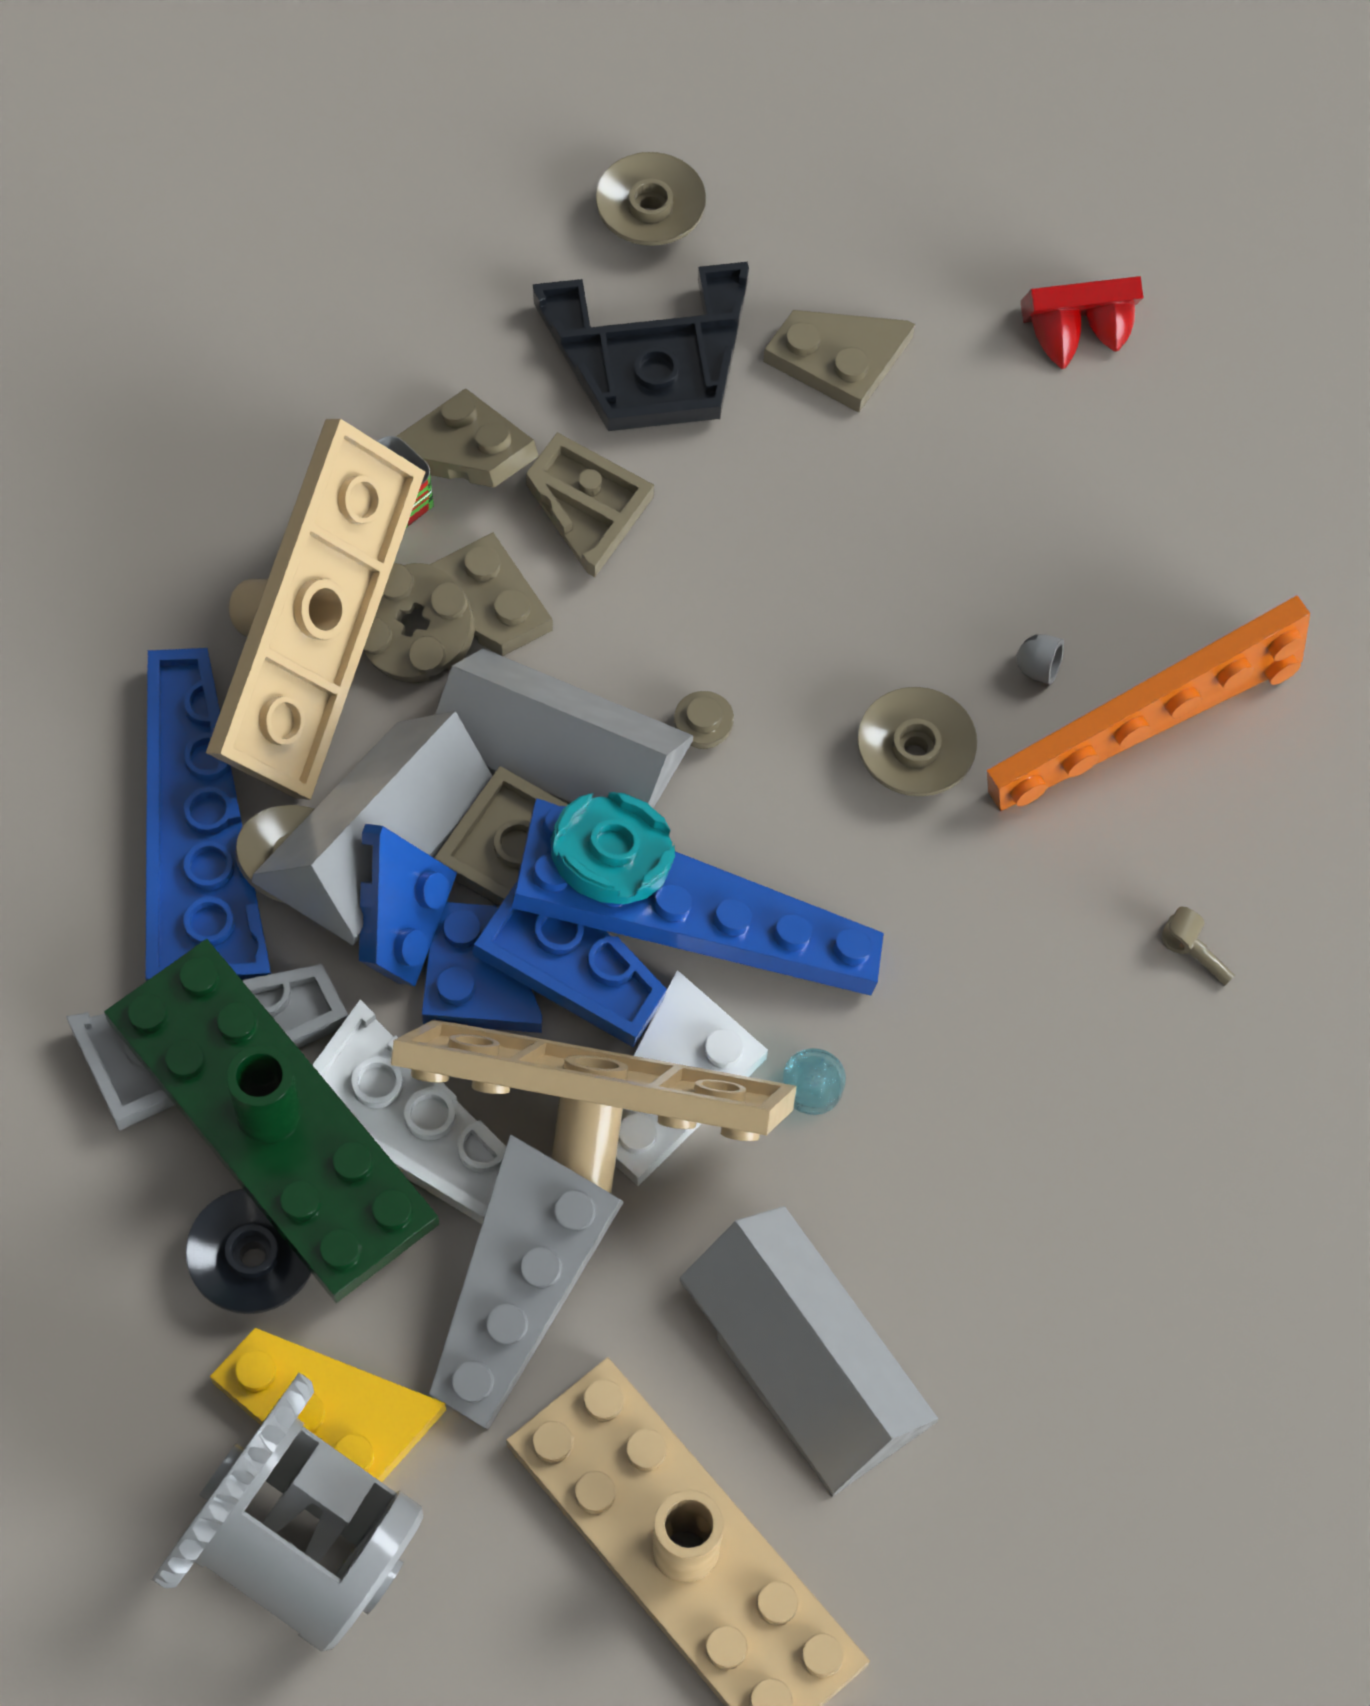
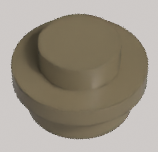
M697 691L685 696L678 703L674 714L675 728L693 735V741L690 746L698 749H709L722 743L730 735L734 723V714L729 702L721 695L710 691Z

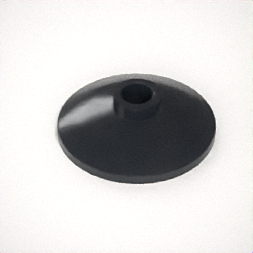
M243 1188L228 1192L213 1200L201 1211L190 1229L186 1244V1261L190 1276L201 1294L211 1303L224 1310L240 1314H258L276 1309L294 1298L303 1289L312 1274ZM260 1249L266 1254L264 1261L260 1265L250 1267L242 1262V1258L247 1251Z

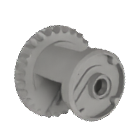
M299 1372L246 1447L242 1448L236 1443L199 1495L207 1500L151 1580L163 1588H175L194 1562L201 1567L206 1566L299 1633L298 1636L322 1652L332 1650L360 1614L364 1612L368 1615L379 1602L403 1565V1561L399 1558L421 1524L423 1511L421 1505L400 1490L398 1492L393 1491L303 1427L305 1423L297 1417L312 1397L314 1388L312 1381ZM266 1481L282 1494L263 1523H261L244 1510ZM304 1509L319 1519L305 1554L292 1543L276 1534ZM339 1535H342L356 1546L336 1575H334L318 1563Z

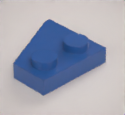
M365 824L362 831V844L373 845L372 882H361L360 908L363 913V927L359 933V961L398 984L416 986L457 872L386 827Z
M446 902L429 948L422 1008L423 1024L436 1019L485 1029L542 1033V1013L532 989L472 955L475 942L498 910L496 906Z

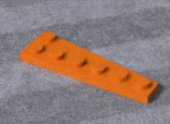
M1296 595L987 770L989 795L1000 811L1015 804L1017 806H1025L1038 799L1047 788L1069 777L1081 775L1094 765L1266 680H1269L1272 685L1284 682L1299 670L1301 662H1303L1311 613L1299 596Z

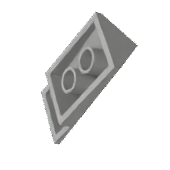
M484 648L452 665L435 713L436 715L456 711L492 776L501 766L568 805L579 796L594 793L592 798L608 797L609 792H617L642 800L654 808L693 741V735Z
M456 711L397 722L255 871L252 883L351 945H354L359 940V933L363 927V913L360 908L361 882H372L373 845L362 844V831L365 824L384 826L434 858L492 777L491 772Z
M785 1206L735 1220L680 1277L682 1285L718 1332L717 1341L832 1497L937 1423L938 1417Z

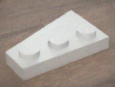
M677 970L666 991L664 1000L654 1014L634 1056L749 1077L767 1059L768 1049ZM623 1109L615 1166L639 1186L702 1123H697L694 1129L670 1128L657 1122L658 1115Z

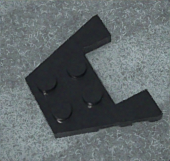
M748 261L698 267V285L704 315L598 327L590 326L583 279L533 284V302L608 431L721 418L748 284Z

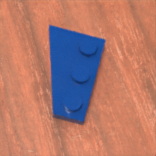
M515 883L475 942L472 955L627 1045L634 1047L663 1002L667 989L618 936H611L604 930L511 908L516 888Z

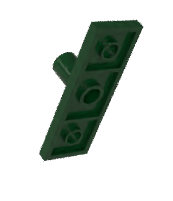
M208 939L199 943L104 1011L107 1022L335 1303L339 1302L439 1225V1217Z

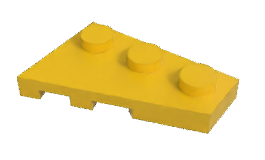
M254 1328L210 1375L212 1383L261 1425L300 1372L312 1381L314 1388L312 1397L297 1417L305 1423L303 1427L380 1482L385 1480L446 1411V1404L444 1402L257 1328Z

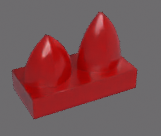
M1141 276L1033 288L1022 298L1020 304L1023 323L1032 322L1036 337L1044 352L1058 367L1066 369L1078 348L1081 335V316L1086 315L1090 327L1097 338L1108 348L1117 352L1126 343L1132 332L1135 322V306L1144 296Z

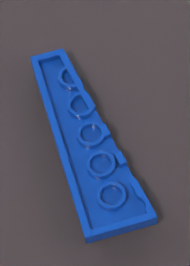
M208 648L148 650L146 981L205 939L209 940L241 980L272 974L256 891L242 875L236 860V843L243 825L231 765L206 753L220 714Z
M536 798L531 813L511 908L853 992L872 995L878 983L883 932L676 851L673 864L663 886L647 899L628 904L599 902L578 893L560 876L551 858V835L563 808L566 806H558Z

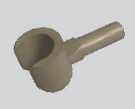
M1179 907L1175 914L1170 916L1162 931L1163 944L1167 949L1175 953H1189L1225 986L1235 975L1207 948V945L1197 939L1205 925L1204 919L1188 907Z

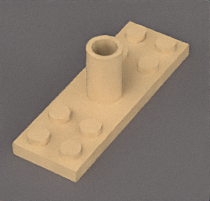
M325 419L269 578L244 580L232 592L229 602L230 619L236 630L246 636L247 639L206 751L207 754L296 799L311 800L425 475V471L342 419Z
M436 1019L395 1039L391 1058L392 1066L411 1069V1077L420 1081L441 1083L449 1081V1076L472 1080V1089L484 1093L507 1094L510 1092V1088L560 1097L552 1159L609 1193L612 1192L623 1109L658 1115L657 1122L670 1128L694 1129L697 1123L721 1127L720 1134L726 1138L739 1141H757L760 1135L767 1136L793 1111L797 1087L790 1084Z
M609 1357L604 1359L506 1439L509 1450L724 1706H823L868 1667L870 1660ZM678 1532H691L698 1535L704 1543L694 1548H685L675 1544L670 1538Z

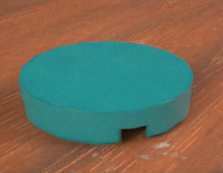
M609 792L608 797L592 798L594 793L579 796L564 807L551 835V858L560 876L578 893L603 903L628 904L647 899L663 886L675 858V843L672 847V841L669 837L671 830L665 818L648 803L625 793Z

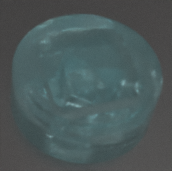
M811 1048L802 1050L789 1059L784 1068L782 1083L797 1086L794 1109L805 1114L818 1115L832 1110L840 1102L845 1088L846 1075L843 1065L833 1054L822 1049Z

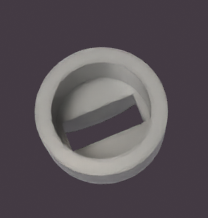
M1035 634L1027 638L1020 646L1016 655L1017 664L1022 673L1035 681L1051 685L1060 669L1064 653V640L1045 634Z

